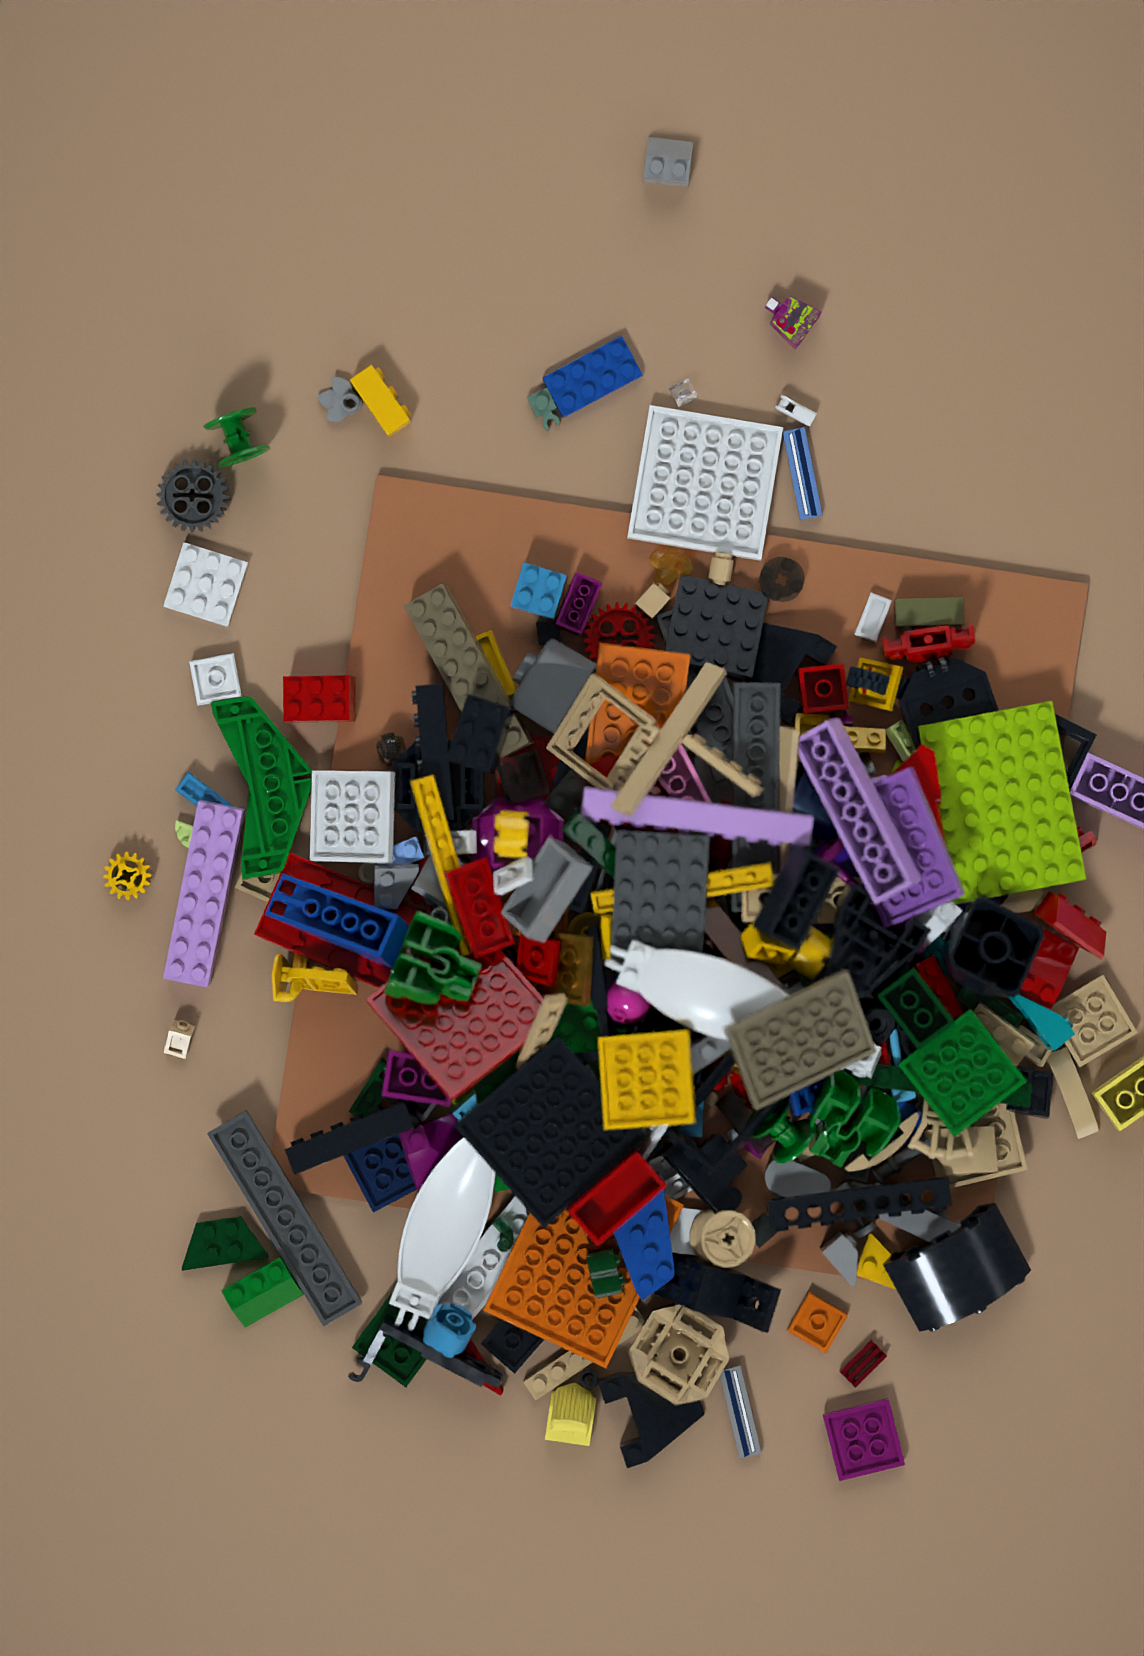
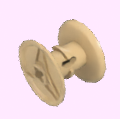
M710 1209L699 1213L694 1219L689 1231L690 1244L694 1253L702 1260L722 1267H734L745 1262L751 1255L755 1245V1230L751 1222L743 1214L735 1211H721L714 1214Z

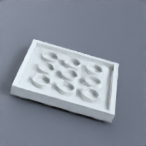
M312 771L310 861L393 863L395 772Z

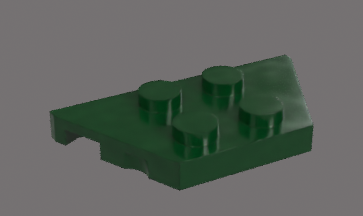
M242 1216L197 1222L182 1265V1271L263 1259L269 1256Z

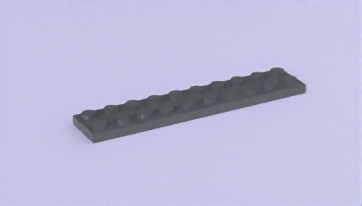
M733 683V761L743 768L741 772L746 776L750 774L756 777L761 782L759 785L764 790L759 796H752L732 781V805L779 811L780 683ZM737 836L736 839H732L731 869L771 862L773 875H778V845L769 844L766 839H759V842L746 841V837ZM742 891L731 893V912H742ZM764 892L760 895L759 900L762 905L769 892Z
M243 1111L208 1132L209 1138L322 1325H327L363 1303L248 1111Z

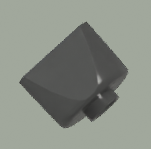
M550 639L538 656L529 652L512 678V681L519 684L511 699L510 705L518 712L555 734L590 675L594 674L597 664L557 640Z

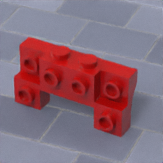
M971 624L968 625L967 629L955 631V628H950L949 625L906 631L901 636V639L887 641V637L882 638L883 652L885 658L890 657L892 660L903 658V655H907L908 661L913 660L914 663L924 662L926 658L932 657L936 659L946 658L953 654L954 647L967 649L975 644L974 627Z

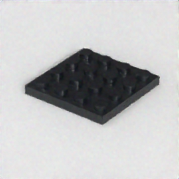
M681 574L665 651L690 654V667L702 669L707 662L725 669L726 675L751 680L769 593L729 584H713L711 580Z

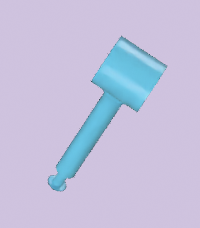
M894 1027L890 1035L894 1066L899 1067L898 1064L903 1060L898 1029ZM890 1089L891 1096L898 1103L916 1100L915 1092Z

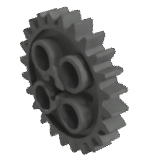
M195 459L192 460L191 465L184 460L183 467L175 463L176 471L173 472L168 468L167 471L170 476H162L165 484H158V487L163 489V492L156 493V496L162 498L157 505L165 507L160 513H168L166 521L169 522L174 519L173 527L176 528L181 524V531L183 532L187 526H189L191 533H194L195 527H198L199 531L203 532V525L211 529L210 522L213 520L218 524L217 515L225 516L221 509L229 507L224 503V500L230 499V496L224 494L225 491L229 490V487L222 486L226 479H218L221 472L217 470L212 473L214 466L211 464L206 469L205 461L203 460L199 466H197ZM180 479H187L188 487L185 490L177 489V482ZM205 479L209 480L211 483L210 488L207 491H201L199 489L200 482ZM192 491H195L198 495H213V498L196 497L194 502H192L188 497L175 498L173 495L175 493L191 495ZM180 501L187 503V509L183 513L176 511V505ZM202 502H208L210 505L209 511L204 514L200 513L198 510L199 505Z

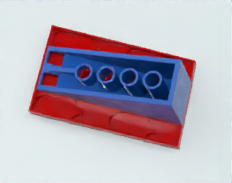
M290 852L254 935L333 970H346L352 978L379 989L389 980L394 965L401 954L399 953L416 912L426 914V911L403 900L397 909L374 907V888Z

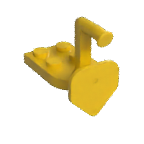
M276 954L272 969L274 1001L290 1002L300 994L302 989L354 995L358 993L359 986L346 970L334 969L333 971H325L321 967L307 969L308 959L298 954L294 955L293 966L290 968L288 960L282 954ZM289 983L290 990L289 992H285V990L287 989V984Z

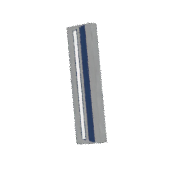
M741 1365L724 1368L720 1378L739 1458L762 1454Z

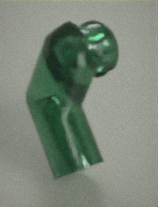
M498 1217L492 1225L500 1232V1241L497 1243V1247L500 1251L505 1252L511 1249L513 1245L514 1232L501 1217Z

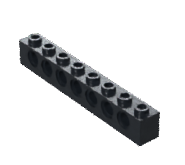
M947 1176L766 1199L770 1228H775L776 1232L787 1231L789 1226L798 1225V1229L812 1227L811 1223L819 1222L821 1226L833 1225L834 1220L842 1219L843 1223L856 1222L858 1217L874 1220L879 1219L881 1214H888V1217L902 1216L904 1211H911V1214L924 1213V1209L933 1208L934 1211L947 1210V1206L952 1205L949 1178ZM925 1190L933 1192V1198L929 1202H924L921 1199V1194ZM902 1193L910 1194V1202L906 1205H902L898 1201ZM879 1196H886L888 1198V1204L883 1208L876 1206V1199ZM857 1199L865 1200V1207L860 1211L853 1208V1203ZM841 1202L843 1204L842 1211L837 1214L831 1212L830 1207L832 1203ZM816 1204L820 1206V1213L817 1216H810L808 1214V1208L811 1205ZM793 1207L798 1210L796 1218H786L785 1212L788 1208Z

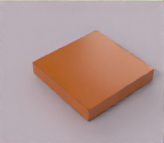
M809 1291L787 1331L822 1352L827 1353L849 1314Z

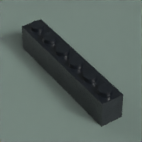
M443 683L415 686L416 691H412L413 705L417 704L418 712L414 714V726L419 727L420 735L415 736L416 749L421 750V759H417L418 772H423V777L434 775L446 820H455L450 761L446 760L449 753L444 685Z
M397 1099L390 1102L391 1107L383 1109L382 1106L370 1110L371 1115L363 1117V1114L350 1118L351 1123L343 1125V1122L330 1126L331 1131L327 1133L320 1130L310 1134L311 1139L307 1141L300 1138L290 1142L292 1147L284 1150L294 1175L421 1125L412 1101Z

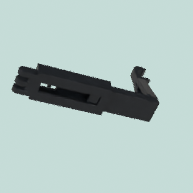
M590 925L588 927V934L590 937H593L591 972L593 1010H597L600 1038L611 1037L608 1012L606 1011V1008H608L607 983L604 962L602 960L599 928L596 925ZM599 1049L574 1053L580 1061L600 1059Z
M387 1315L365 1358L359 1356L356 1359L357 1363L362 1364L364 1367L362 1373L356 1375L354 1372H351L348 1375L354 1382H360L364 1379L388 1334L422 1352V1357L482 1387L484 1382L493 1387H499L504 1377L501 1371L464 1351L456 1354L453 1358L444 1356L443 1353L424 1343V1334L414 1329L409 1331L408 1326L400 1324V1326L394 1325L395 1319Z

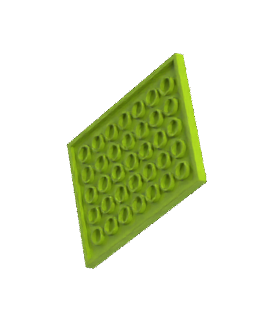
M1052 701L918 726L920 743L935 751L942 799L940 812L945 846L965 892V895L951 900L955 905L971 902L983 896L992 898L1086 880Z

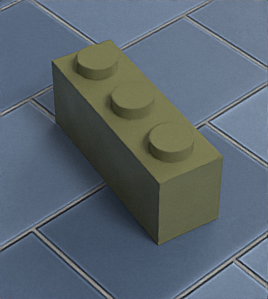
M964 597L895 599V627H900V631H913L914 627L926 629L949 625L950 628L959 630V626L964 625Z

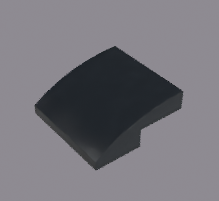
M1017 1066L1016 1068L1026 1079V1084H1032L1030 1107L1006 1104V1110L1022 1115L1048 1119L1050 1115L1053 1073L1034 1071L1033 1068Z

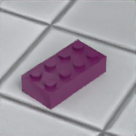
M576 572L571 580L554 626L577 636L582 635L602 583Z

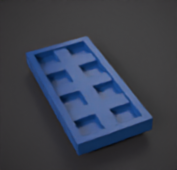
M620 336L546 375L542 379L562 417L565 418L639 379L643 374L623 337Z

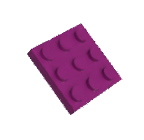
M888 1398L822 1414L839 1481L905 1465Z

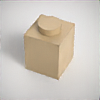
M653 583L635 605L640 610H643L650 619H653L670 600V597L667 596L670 592L663 585L659 584L656 586Z

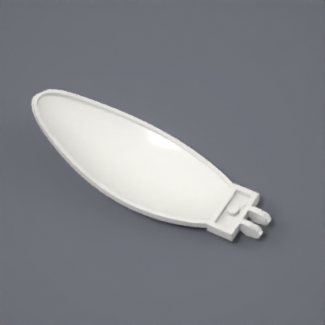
M636 940L632 941L629 951L611 946L610 952L612 954L626 958L624 964L611 959H606L605 962L606 966L621 971L617 984L636 992L639 991L651 1004L677 1022L698 1032L725 1040L728 1039L723 1027L790 996L765 978L729 961L690 951L655 949Z
M465 1138L457 1142L429 1174L420 1188L405 1222L399 1248L398 1282L389 1304L400 1308L394 1324L396 1326L402 1324L406 1310L414 1313L408 1323L409 1331H413L419 1315L427 1319L430 1318L439 1302V1298L453 1284L471 1258L487 1221L493 1195L495 1172Z

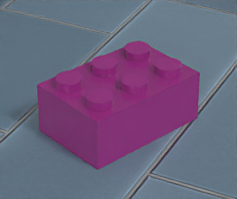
M389 1050L382 1096L445 1106L451 1105V1100L409 1052Z

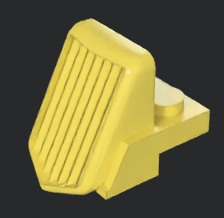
M578 1383L560 1386L556 1391H552L545 1440L590 1446L596 1397H593L591 1391Z

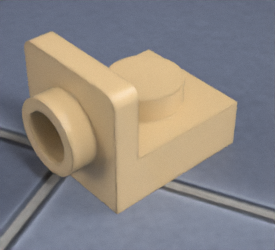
M174 1020L169 1029L164 1053L185 1059L195 1026L186 1021Z

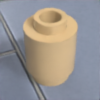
M715 552L714 557H711L708 578L712 579L713 584L725 585L726 581H731L734 563L732 554Z

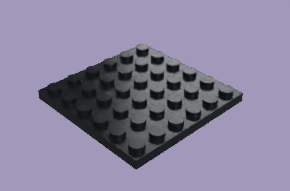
M558 1035L454 1124V1127L543 1228L549 1225L648 1139L639 1127L604 1130L601 1084Z

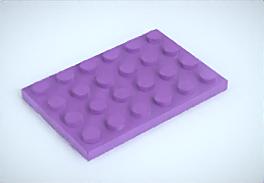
M913 767L873 784L922 878L921 882L887 901L874 903L884 928L893 926L910 917L965 895Z

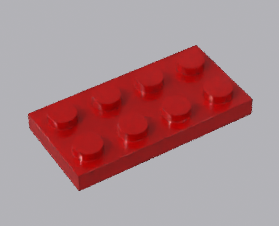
M487 857L443 872L471 958L476 959L515 944L508 920L501 914L503 905L500 896L494 893V878Z

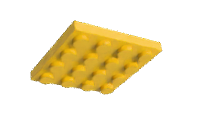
M689 1031L598 1038L604 1130L696 1123Z

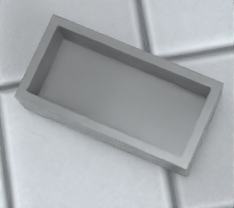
M549 837L532 863L533 880L515 889L501 914L527 938L545 942L593 867L566 843Z

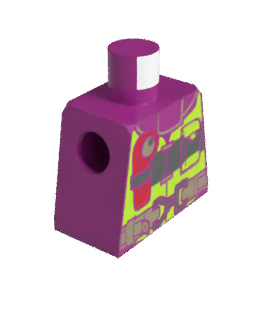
M791 296L783 304L772 297L765 306L768 311L775 315L770 325L795 350L822 313L820 310Z

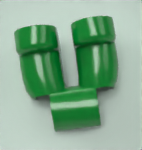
M416 912L384 993L398 999L403 996L425 1004L437 1003L440 993L456 1000L467 1001L470 999L482 964L462 957L456 952L462 940L457 929L427 914ZM418 956L444 966V970L432 969L429 964L414 958Z
M838 1070L826 1076L823 1081V1088L813 1103V1111L810 1112V1127L814 1128L816 1118L822 1120V1122L817 1127L815 1136L809 1144V1151L819 1157L823 1156L829 1159L831 1163L842 1167L850 1153L859 1146L861 1141L866 1145L867 1156L877 1155L883 1150L901 1123L898 1102L887 1092L878 1088H870L862 1101V1109L848 1130L845 1131L840 1127L847 1122L860 1103V1085L853 1076L844 1070Z

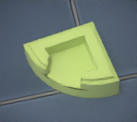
M176 820L175 830L177 837L184 846L189 848L193 825Z

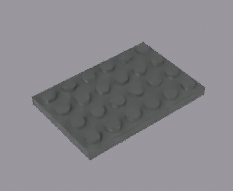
M618 829L611 946L629 951L632 941L636 940L655 949L683 950L703 954L709 835ZM611 953V960L624 964L626 958Z

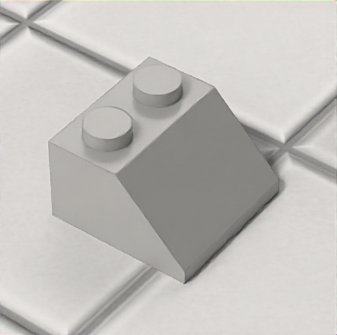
M649 137L643 182L688 187L693 142Z
M839 1231L820 1247V1250L853 1287L856 1284L858 1251L855 1248L857 1243L848 1232L843 1234Z

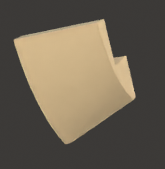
M994 1126L967 1128L973 1149V1157L967 1158V1156L951 1159V1161H945L944 1158L936 1157L940 1161V1166L945 1175L998 1172ZM947 1128L939 1129L937 1148L946 1149ZM924 1130L925 1137H929L930 1141L932 1130ZM961 1133L954 1138L953 1149L964 1147Z

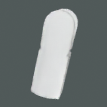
M781 395L779 404L775 405L774 408L810 427L817 413ZM789 403L795 406L792 413L786 410Z

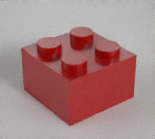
M844 663L799 668L797 670L802 714L849 709Z

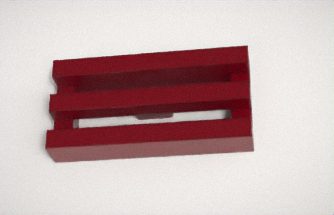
M870 1340L839 1372L856 1388L887 1355ZM873 1347L874 1350L848 1374L846 1371ZM879 1353L880 1356L854 1380L853 1377Z

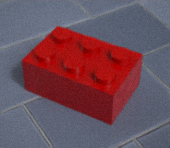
M351 675L283 676V721L288 723L356 722L355 677Z

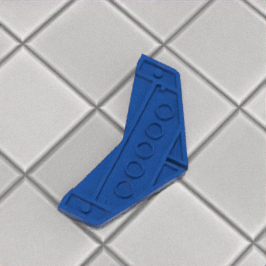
M663 1189L614 1232L634 1288L642 1300L669 1282L675 1273Z

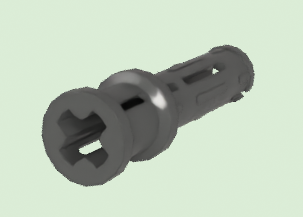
M924 1135L919 1139V1141L930 1146L931 1141L929 1137ZM907 1146L894 1156H889L877 1166H871V1171L882 1184L885 1182L884 1179L895 1172L898 1174L902 1170V1166L922 1154V1152L915 1148L912 1150Z

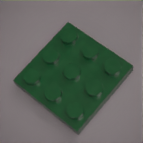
M392 1293L352 1346L363 1357L366 1356L386 1315L395 1320L397 1318L400 1308L389 1304ZM406 1310L402 1324L408 1326L414 1313ZM419 1315L414 1330L424 1334V1328L429 1319ZM387 1334L372 1363L406 1388L427 1359L421 1356L422 1352Z

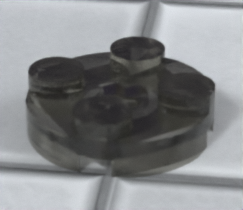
M773 558L764 565L760 572V588L772 601L788 602L797 597L802 590L805 580L804 572L801 566L790 558ZM779 573L788 577L784 586L781 583L777 584L775 581L778 579Z

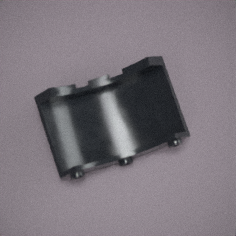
M996 1203L978 1205L967 1217L959 1222L961 1227L952 1233L950 1230L945 1231L931 1239L932 1244L923 1248L916 1245L911 1248L895 1251L884 1262L883 1266L919 1332L926 1330L933 1332L941 1326L961 1320L973 1313L979 1314L985 1311L988 1305L1001 1298L1016 1285L1023 1283L1026 1279L1025 1277L1031 1271Z

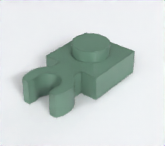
M548 388L527 397L536 418L543 416V427L546 431L549 430L547 422L551 419L556 422L557 426L560 425L559 418L551 412L556 410L557 407Z

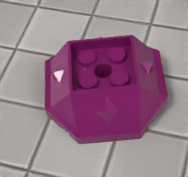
M495 798L473 818V830H476L477 853H472V861L487 857L493 878L495 871L521 859L518 857H499V853L494 851L495 837H499V830L495 828L496 814H501V811L529 812V818H524V820H528L529 824L527 849H523L522 852L527 853V857L532 859V863L549 837L564 842V831L561 830L564 827V820L542 798Z

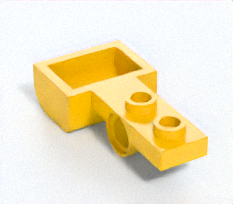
M796 713L794 729L799 730L800 737L829 720V715ZM843 726L857 754H860V752H885L886 729ZM797 754V762L802 763L799 755Z

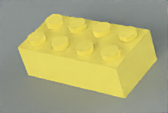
M1144 1056L1091 1092L1118 1131L1123 1130L1144 1115Z

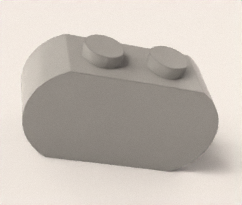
M772 1159L764 1171L765 1183L769 1190L773 1191L772 1196L776 1198L831 1191L830 1181L825 1173L795 1160L780 1164ZM814 1204L811 1205L809 1208H817L819 1206Z

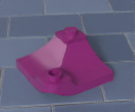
M452 1113L398 1134L417 1192H419L423 1183L439 1161L457 1142L464 1138L454 1127V1124L459 1120Z

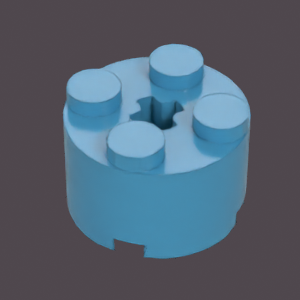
M441 1303L435 1307L424 1328L423 1341L425 1344L443 1353L444 1356L453 1358L456 1354L464 1351L475 1331L476 1324H473L471 1320L473 1317L471 1313L462 1306L453 1303L450 1306H443L444 1303Z

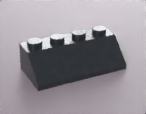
M793 845L752 927L799 951L841 869Z

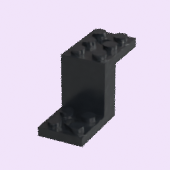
M672 1252L676 1279L674 1281L672 1278L655 1291L654 1294L693 1311L734 1319L761 1332H769L782 1289L739 1271L699 1263ZM758 1300V1301H759V1304H758V1307H757V1309H756L755 1305H756V1301Z

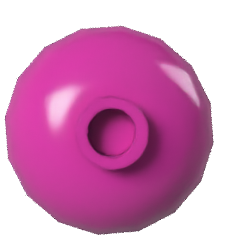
M617 980L607 990L608 1008H606V1011L617 1022L623 1024L636 1023L647 1014L651 1007V1003L639 991L636 992L619 985Z

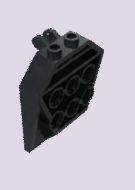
M950 656L937 660L938 665L935 666L929 662L916 667L917 672L911 675L908 685L898 702L915 750L921 745L918 726L970 717L974 714L980 715L999 711L985 671L958 658L951 660ZM968 688L973 691L974 698L971 701H966L963 698L962 693L964 689ZM944 696H949L952 699L953 704L951 708L947 709L941 705V699ZM924 703L931 707L929 716H923L920 713V706Z

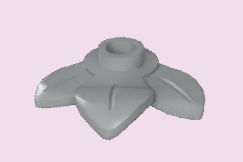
M340 377L332 378L333 390L325 391L317 396L321 405L329 409L326 419L331 422L343 421L348 414H356L362 406V400L358 394L353 392L351 384ZM351 399L354 400L355 405L353 407H348L347 401Z

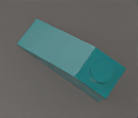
M1020 995L1009 997L1048 1050L1055 1051L1075 1034L1071 1029L1073 1025L1067 1017H1062Z

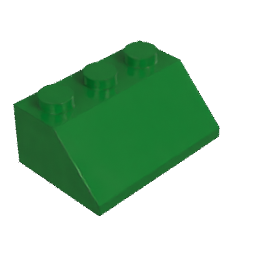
M281 1256L221 1290L231 1310L244 1327L253 1324L304 1295Z

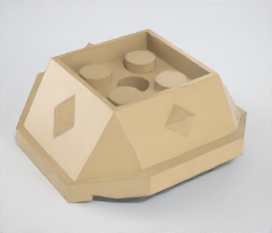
M681 1305L652 1311L628 1350L637 1380L675 1405L706 1399L729 1361L723 1327L702 1313ZM674 1351L681 1352L683 1356L682 1361L674 1359Z

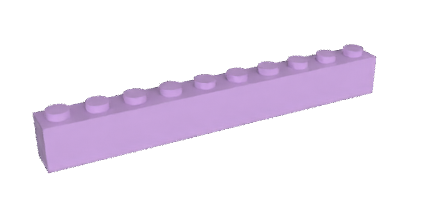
M585 787L581 815L586 816L587 821L600 822V818L609 819V823L622 825L623 821L632 822L631 826L645 828V824L655 825L654 829L667 831L668 827L677 828V832L691 833V830L700 831V835L713 836L714 833L723 834V838L736 839L737 836L746 837V841L759 842V839H766L769 844L782 845V842H790L792 847L796 845L800 848L810 845L813 815L646 794L632 817L613 810L611 807L612 802L620 791Z

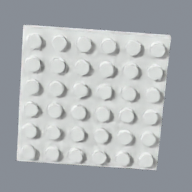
M650 405L627 538L712 553L732 554L735 557L761 561L783 427Z

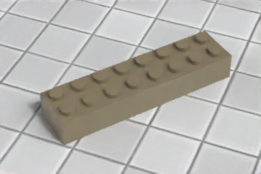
M442 583L404 605L461 712L467 694L511 707L510 697L447 584ZM517 710L514 711L498 762L534 743Z

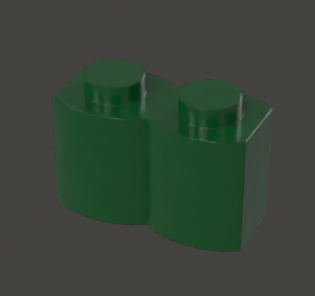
M611 1246L585 1252L595 1299L622 1293L621 1287H625L623 1274H618L616 1265H620L618 1251L613 1252Z

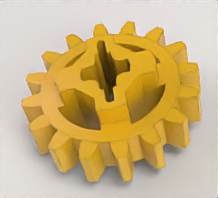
M125 852L124 857L118 853L116 854L117 860L115 861L110 858L109 862L112 865L104 867L108 874L103 875V878L109 881L105 884V887L111 886L110 894L117 892L118 899H121L123 895H125L126 900H130L131 895L138 899V892L140 891L145 894L147 891L144 886H151V883L147 881V878L153 877V874L147 873L151 866H144L143 863L146 859L141 858L138 860V853H134L132 857H130L129 852ZM126 861H132L139 867L132 868ZM118 865V874L116 877H113L114 869ZM125 870L127 872L137 871V873L130 877V882L128 880H119L125 875ZM142 875V881L138 886L136 883L138 876ZM117 885H126L129 891L121 890Z

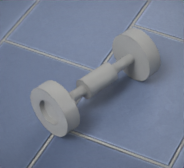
M845 1181L834 1187L831 1191L849 1189L851 1186L848 1181ZM853 1203V1208L858 1211L855 1204ZM858 1217L857 1222L860 1228L854 1231V1235L859 1239L876 1228L874 1222L871 1221L864 1225L860 1217Z

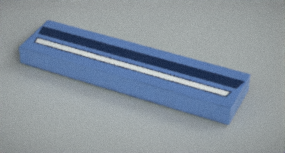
M805 427L783 431L800 520L820 517L822 516V510Z

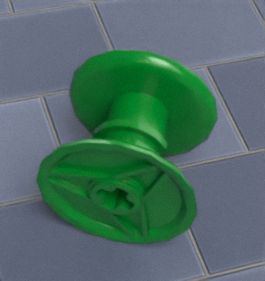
M255 407L223 415L203 426L206 430L220 428L223 430L225 436L223 441L224 444H228L231 455L219 461V468L250 460L271 449L268 445L252 447L249 436L251 434L250 431H246L243 420L256 413Z
M788 1096L752 1136L753 1138H759L769 1133L773 1140H777L773 1148V1159L776 1163L780 1164L790 1162L798 1157L809 1146L817 1130L816 1123H814V1128L810 1127V1119H802L793 1124L791 1123L793 1120L786 1116L790 1106ZM758 1109L757 1111H753V1113L748 1119L747 1124L760 1109Z

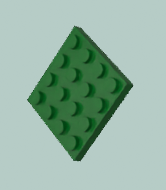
M971 1009L959 1017L956 1023L898 1064L954 1138L1027 1082Z

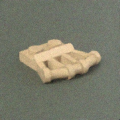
M924 1099L921 1124L908 1147L912 1150L915 1148L932 1159L940 1157L944 1158L945 1161H951V1159L967 1156V1158L973 1157V1149L967 1128L961 1132L964 1147L953 1149L954 1137L948 1130L946 1149L937 1148L939 1126H946ZM927 1124L933 1125L930 1146L919 1141Z

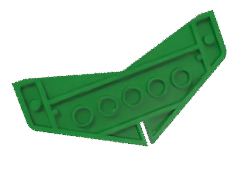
M245 696L211 702L213 716L249 787L241 859L242 879L246 880L278 874L285 867L312 788V778L294 781L293 778L311 775L312 770L253 698Z

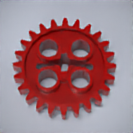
M618 602L615 603V608L613 609L609 604H606L607 611L605 612L598 608L600 615L591 614L594 622L587 621L586 623L590 630H583L584 634L589 635V638L582 640L583 643H589V646L584 651L592 652L588 659L596 658L595 664L598 661L600 643L617 645V641L600 642L599 638L616 637L617 633H621L622 637L639 636L638 640H623L621 646L633 643L638 648L648 649L655 647V644L649 642L650 639L656 638V635L649 634V631L654 629V626L646 625L650 618L642 619L644 611L642 610L637 614L635 613L636 606L634 605L629 610L626 602L623 608L619 607ZM626 621H633L636 624V629L632 633H627L623 629V624ZM609 622L613 625L614 630L610 634H604L600 629L601 625Z

